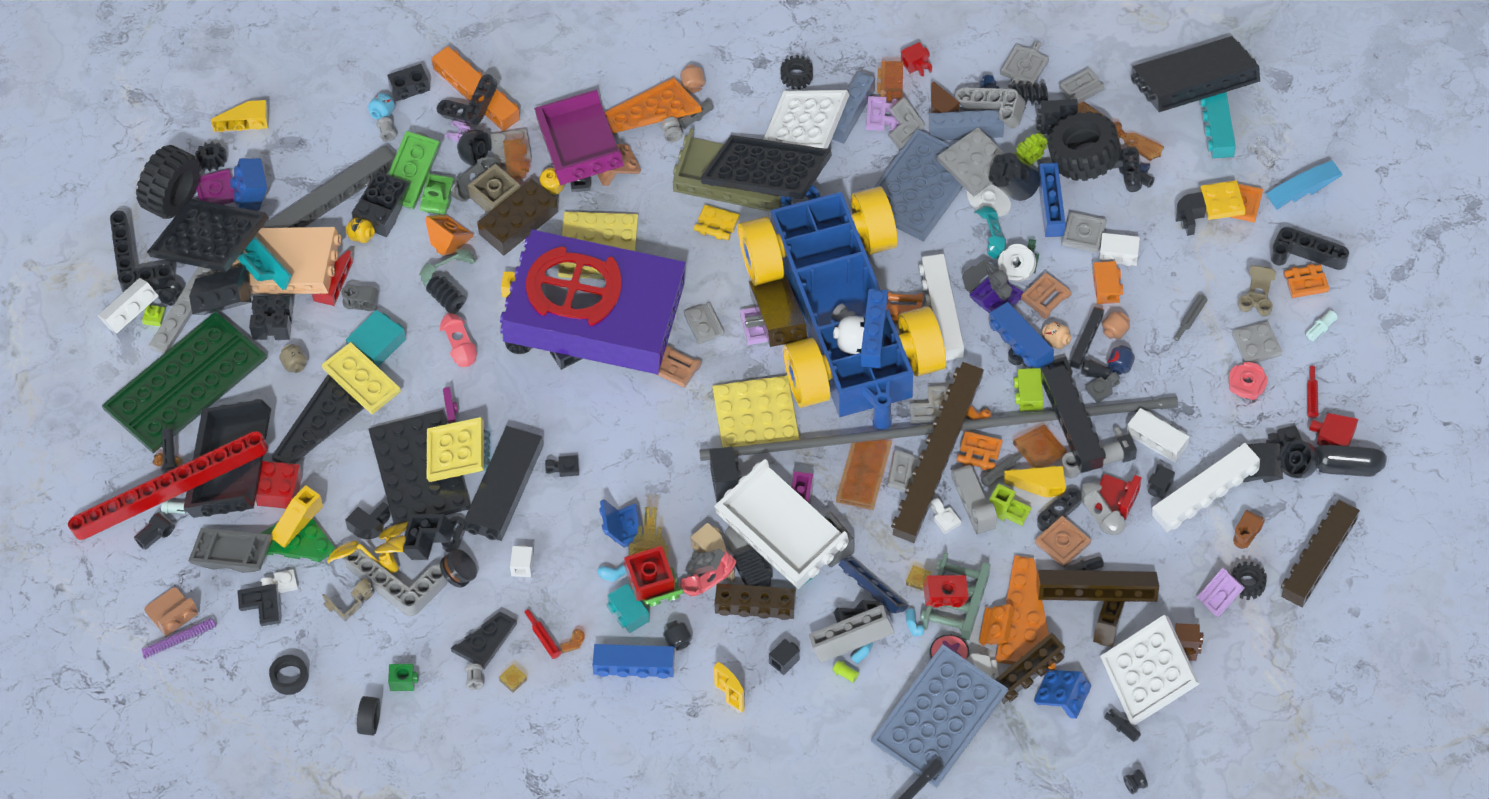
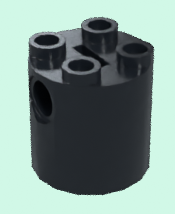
M1013 153L998 154L994 157L988 176L990 182L1017 201L1027 200L1035 194L1040 184V176L1032 166Z

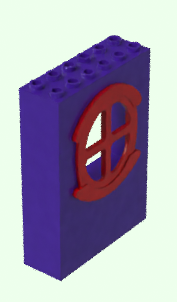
M531 230L530 236H526L525 251H521L519 262L521 264L515 270L516 280L512 281L510 285L511 295L510 297L507 296L505 301L506 311L501 313L500 323L502 325L500 333L503 334V342L567 354L573 357L658 375L685 285L686 262ZM564 262L576 264L573 277L569 281L545 275L549 268ZM583 266L593 267L600 272L605 279L606 286L600 288L579 283ZM543 283L568 288L563 306H558L545 297L541 290ZM578 290L602 296V299L591 307L584 309L571 308L574 294Z

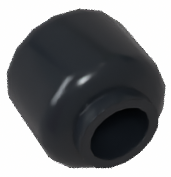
M675 620L666 625L668 629L663 632V636L668 646H672L676 651H680L691 645L692 635L686 623H678Z

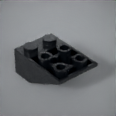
M377 171L351 212L352 218L368 220L376 234L387 237L396 223L410 183Z

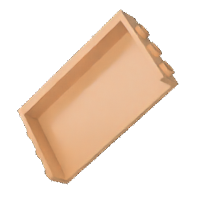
M335 227L261 228L255 236L289 271L291 279L287 289L282 290L274 280L257 281L246 269L251 294H320L329 292L331 278L335 274L334 264L338 260V246L341 245V236ZM237 258L230 269L243 265Z

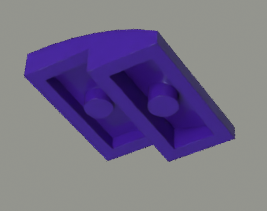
M987 278L969 296L980 307L990 313L1007 302L1012 307L1021 300L1023 291L1010 285L1007 279V284L1012 288L1011 296L1006 300H1002L992 289L989 278Z

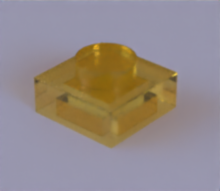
M913 565L906 580V585L924 591L923 583L927 575H931L932 572Z
M512 664L499 676V681L514 693L527 681V676Z

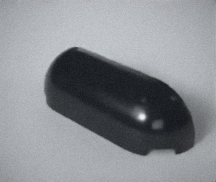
M1336 445L1315 447L1319 455V465L1317 468L1319 472L1325 474L1371 477L1385 468L1387 462L1386 454L1374 448Z

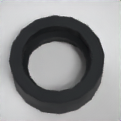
M283 655L271 664L269 677L273 688L277 692L284 695H293L300 692L306 686L308 671L304 661L298 656ZM287 666L299 668L300 677L292 683L278 681L277 674L282 668Z
M362 696L357 713V733L374 736L380 718V699Z

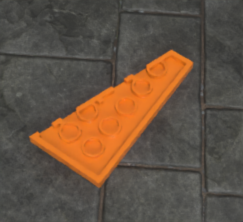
M673 77L604 113L613 134L662 122L668 117L678 118L699 113L702 110L701 106Z
M1014 556L1006 605L1011 604L1014 607L1008 643L998 644L996 661L998 663L1013 665L1049 635L1043 601L1038 600L1036 587L1037 570L1034 558ZM1055 663L1048 667L1049 670H1055Z

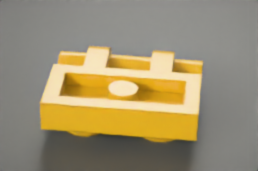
M704 205L698 218V223L702 225L695 224L694 231L700 232L704 236L711 235L718 240L724 239L729 241L731 234L726 233V231L734 232L740 219L739 214Z

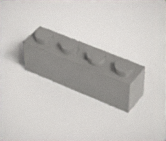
M880 605L809 634L813 650L820 663L892 635L895 632L889 615L884 606Z

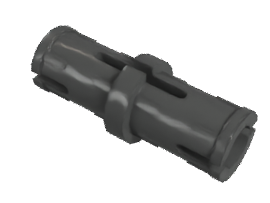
M706 100L700 105L702 112L680 118L679 123L681 127L686 129L695 121H700L702 116L714 109L712 103Z

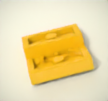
M717 662L713 667L715 687L726 693V702L743 712L745 710L744 690L740 682L728 668Z

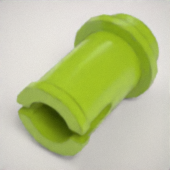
M838 660L832 669L835 675L839 674L852 683L859 676V672L847 666L845 661L841 662Z

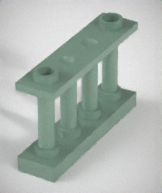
M944 553L943 559L938 560L936 568L939 571L938 575H944L945 571L975 578L977 583L976 586H967L968 595L972 597L970 603L967 602L964 606L956 608L944 606L964 611V614H967L965 620L962 619L960 621L933 614L934 607L928 606L927 610L923 609L921 614L923 628L927 630L930 621L959 628V631H962V639L969 641L990 575L991 564L983 562L981 569L973 570L949 564L948 553Z

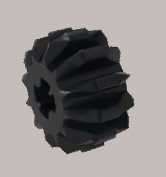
M213 141L210 144L204 142V146H198V151L195 153L203 171L206 169L209 172L212 169L218 171V167H224V162H227L225 148L220 143L215 144Z

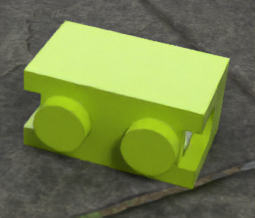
M1041 368L1017 369L1018 376L1013 378L1014 388L1018 389V393H1015V404H1019V412L1043 411Z

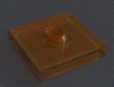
M1045 425L1013 441V445L1032 467L1042 468L1062 458L1067 453L1065 448Z

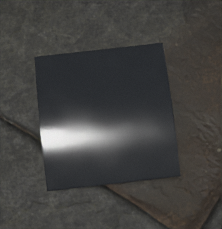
M1247 444L1260 459V467L1257 473L1247 476L1243 483L1261 479L1266 483L1283 479V471L1280 468L1282 463L1279 460L1280 444Z

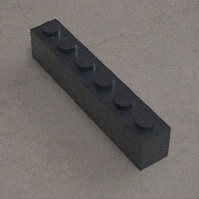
M1065 366L1042 371V385L1080 472L1084 473L1103 468V462L1106 459L1105 451L1099 446L1098 435L1092 430V421L1085 414V405L1079 400L1078 389L1072 385L1073 381L1070 372L1066 371Z

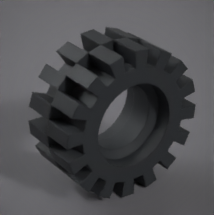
M796 55V58L790 56V60L786 58L780 67L782 83L786 84L787 88L791 86L793 90L795 87L801 90V86L806 88V84L810 85L813 80V65L810 63V60L808 58L805 60L804 56L799 58V55ZM793 70H801L804 73L801 75H792L790 72Z
M1245 561L1243 566L1239 563L1237 568H1233L1231 575L1245 587L1240 593L1241 599L1246 596V600H1250L1252 596L1254 600L1257 599V595L1260 597L1262 592L1265 591L1267 574L1264 573V568L1259 569V564L1253 566L1254 562L1250 561V565H1247V561ZM1243 576H1251L1256 580V583L1251 586L1245 585L1241 582V578Z

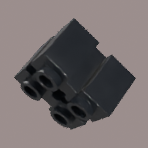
M253 296L251 307L253 315L250 316L249 325L252 340H267L268 336H274L275 340H290V321H292L293 316L291 297L275 296V300H269L268 296Z

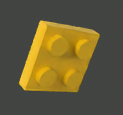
M1237 180L1200 186V192L1203 193L1208 220L1245 215V207Z

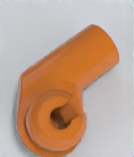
M971 405L967 415L971 420L985 419L991 417V412L987 409L978 412Z

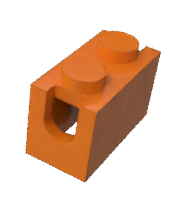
M1116 261L1093 263L1092 274L1097 304L1119 303V295H1123V284H1119L1121 270L1117 268Z

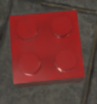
M262 461L256 494L257 506L287 509L291 500L300 491L303 477L300 465Z
M662 546L624 557V567L636 601L674 590L675 580Z

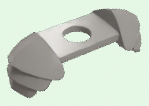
M1090 482L1083 484L1081 489L1082 502L1099 524V528L1106 534H1121L1126 527L1124 517L1120 515L1119 511L1112 512L1099 493L1102 488L1100 483ZM1097 503H1101L1103 508L1100 514H1097L1095 511Z

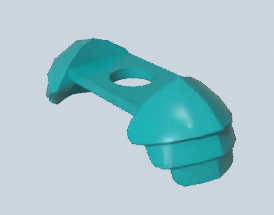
M986 205L974 211V214L977 213L983 219H987L992 235L988 238L990 243L988 244L989 250L987 253L993 259H998L1000 254L1006 250V239L1003 236L998 221V214L992 207Z

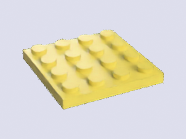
M564 212L562 236L636 251L638 214ZM570 262L560 263L558 276L572 278L576 264ZM583 266L580 278L604 279L600 272L593 267Z
M787 376L712 386L722 448L799 439Z

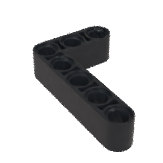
M121 210L114 211L110 215L117 275L122 292L126 291L139 278L148 282L153 290L165 289L164 285L167 280L175 281L171 266L159 264L135 269L130 226L126 213Z

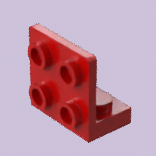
M1104 474L1101 479L1100 485L1102 488L1099 493L1112 512L1119 511L1124 520L1127 519L1140 491L1142 477L1134 475L1132 481L1125 482ZM1097 503L1095 509L1102 511L1101 503Z

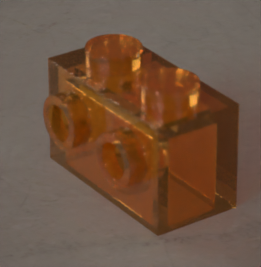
M882 61L881 68H878L877 79H881V83H877V94H880V97H886V101L902 98L903 61Z
M521 139L504 140L503 146L507 174L514 180L526 178V173L529 172L528 161L524 162L523 156L527 154L526 143H522Z

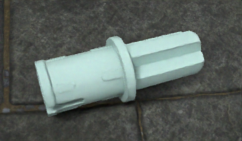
M1329 310L1321 319L1316 320L1315 325L1306 332L1307 339L1315 341L1323 332H1327L1328 327L1338 319L1337 314Z

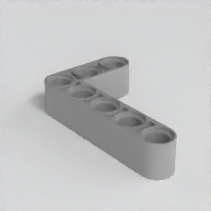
M360 549L344 557L346 568L361 580L366 578L371 583L373 590L407 616L418 614L447 585V580L440 570V565L431 566L409 588Z

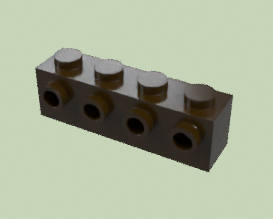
M717 583L714 603L715 614L722 616L739 615L741 617L756 616L763 619L769 617L781 620L794 619L796 589Z
M1050 633L995 679L1009 690L1001 700L1003 704L1007 701L1012 702L1015 700L1020 690L1023 688L1025 690L1034 683L1033 680L1037 676L1042 677L1049 671V666L1053 663L1058 664L1065 657V646L1053 633Z

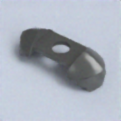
M483 157L477 160L473 167L454 180L451 187V196L466 202L470 199L468 189L470 184L468 180L469 175L474 173L478 178L494 164L501 168L500 162L493 157Z

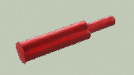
M1312 365L1309 367L1310 380L1307 383V416L1309 418H1317L1319 416L1318 381L1315 380V366Z
M529 609L525 610L524 613L532 623V630L552 659L558 658L562 652L542 622L537 621Z

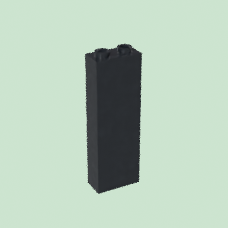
M509 426L505 427L464 519L465 531L473 535L486 536L490 540H503L543 449V437L541 435Z

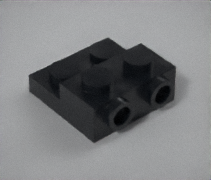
M1077 99L1040 101V109H1037L1038 120H1036V130H1040L1042 135H1049L1052 133L1051 131L1054 126H1058L1060 120H1065L1069 115H1076L1078 110Z

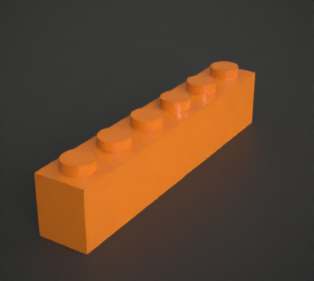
M447 46L431 58L433 69L470 101L483 75L481 72L474 70L467 60L464 61L456 50L453 51ZM496 89L485 112V116L504 132L520 120V109L514 102L511 103L503 92H499ZM484 96L478 99V103L483 102Z

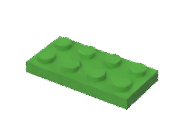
M408 131L404 134L388 175L410 183L402 206L414 210L441 143L440 141Z

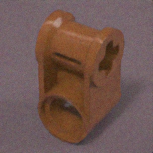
M1246 510L1235 528L1234 545L1241 549L1249 547L1255 536L1262 529L1265 518Z

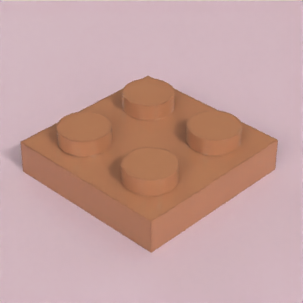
M1061 516L1035 539V544L1064 568L1091 544V539L1065 517Z

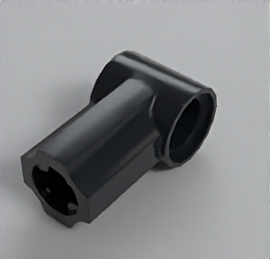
M158 512L151 517L149 524L134 536V540L142 549L146 550L161 537H168L173 532L175 525L161 512Z

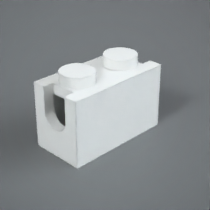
M1102 233L1099 262L1116 261V264L1137 266L1140 237Z

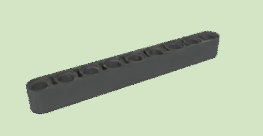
M388 146L381 147L265 223L262 228L306 227L368 186L377 171L384 174L388 173L396 154Z

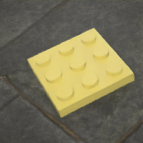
M481 417L427 429V479L429 482L484 471V420Z

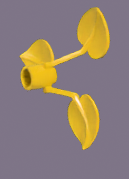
M408 522L390 526L379 534L380 540L386 539V543L379 545L374 550L375 553H382L378 556L379 560L355 540L338 546L330 554L328 564L332 560L346 557L357 549H361L389 573H395L399 570V566L392 552H403L406 537L400 534L406 530Z

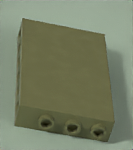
M690 129L688 136L685 135L683 141L684 149L680 150L678 156L679 163L675 164L673 171V192L769 212L770 210L781 208V196L702 184L701 176L724 144L694 138V129Z

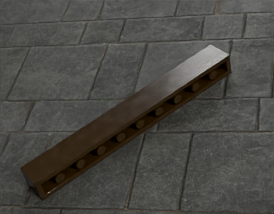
M962 362L960 368L956 367L953 375L955 381L953 384H949L946 392L948 398L942 401L939 409L942 411L940 417L936 416L932 426L935 428L933 434H928L926 444H928L927 449H922L919 457L921 461L920 466H915L912 473L914 480L912 483H908L905 494L908 495L905 500H901L898 507L900 514L898 517L895 516L892 521L891 527L894 528V536L915 543L983 378L984 369Z

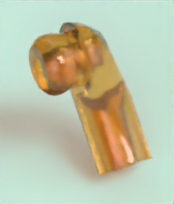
M156 453L153 456L152 463L159 467L163 464V453ZM175 455V464L179 467L183 460Z
M575 629L572 632L569 642L560 644L562 654L581 647L585 639V634L581 629Z

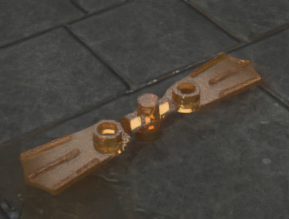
M1086 102L1078 104L1077 113H1086V111L1093 114L1096 112L1100 113ZM1114 122L1119 139L1122 138L1126 145L1138 149L1139 154L1149 161L1161 157L1164 149L1163 145L1136 133L1127 134L1122 130L1120 122Z

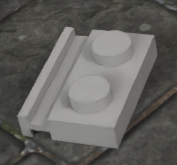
M1088 68L1060 83L1059 89L1068 99H1077L1079 104L1103 91L1105 85L1101 84L1099 78Z
M710 303L684 311V317L698 345L713 340L719 335L724 336V331Z
M895 450L887 487L905 492L908 483H912L914 480L912 473L915 466H920L921 461L919 458Z

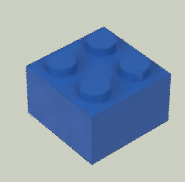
M239 158L237 166L234 167V176L230 179V187L234 190L233 200L238 208L260 210L267 191L261 158Z

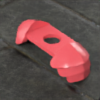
M447 313L440 323V331L445 330L453 349L450 355L454 362L460 367H469L476 361V345L470 342L463 326L466 322L456 314ZM460 332L463 334V337L460 340H454L452 335Z
M723 551L725 554L717 570L707 572L700 577L698 574L687 576L681 579L680 588L689 596L703 594V592L731 574L736 560L729 553ZM716 573L715 579L711 582H708L709 577L712 574Z

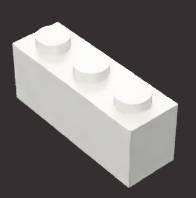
M139 278L106 307L98 317L108 329L117 334L158 297V294L148 282Z
M1141 408L1127 426V434H1130L1132 438L1174 463L1177 462L1188 447L1189 436L1185 432L1175 429L1168 422L1158 419L1151 412Z

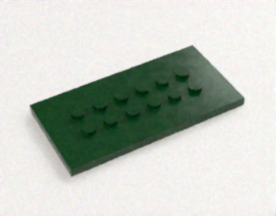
M215 311L102 404V408L154 454L162 447L161 430L172 429L174 430V436L177 435L201 414L202 409L209 408L263 363L267 356Z

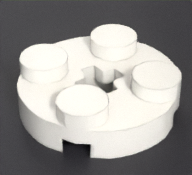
M1013 244L1000 254L998 268L1008 275L1009 281L1022 282L1029 280L1036 268L1035 254L1022 244ZM1017 259H1019L1021 265H1019L1016 268V266L1013 265V262H1016Z

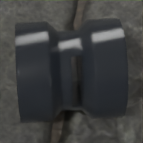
M167 280L164 285L165 289L160 291L158 298L164 304L173 306L177 301V296H180L183 287L174 280Z

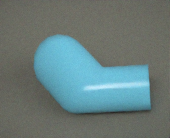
M624 565L616 569L601 566L597 571L600 578L611 582L627 574Z
M907 609L906 623L911 634L915 637L917 635L922 636L924 628L923 625H916L915 610Z
M873 642L862 646L851 656L856 664L869 654Z

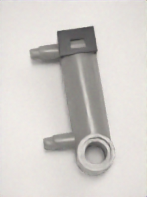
M1119 427L1114 428L1117 441L1100 446L1106 454L1103 466L1120 460L1125 463L1136 459L1137 448L1131 435H1123ZM1072 452L1066 453L1062 458L1061 465L1063 466L1064 476L1070 479L1076 478L1081 472Z

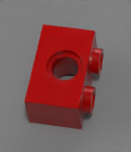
M927 575L923 583L925 606L935 608L942 606L961 607L965 605L969 597L966 575Z

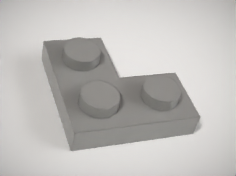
M904 97L899 99L889 109L899 122V125L888 134L898 149L905 146L916 129L922 130L925 127V124Z
M947 386L928 387L929 403L910 404L911 424L934 423L936 416L940 417L942 412L939 410L941 403L948 398V394H946Z

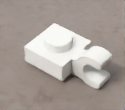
M938 498L931 501L932 506L930 507L936 514L934 521L944 534L961 525V520L950 507L945 510Z
M293 569L274 573L275 579L269 577L261 579L262 586L276 584L278 586V594L298 590Z

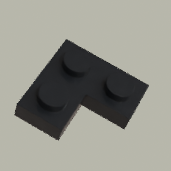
M276 584L237 590L240 611L258 609L261 626L281 623L278 586Z

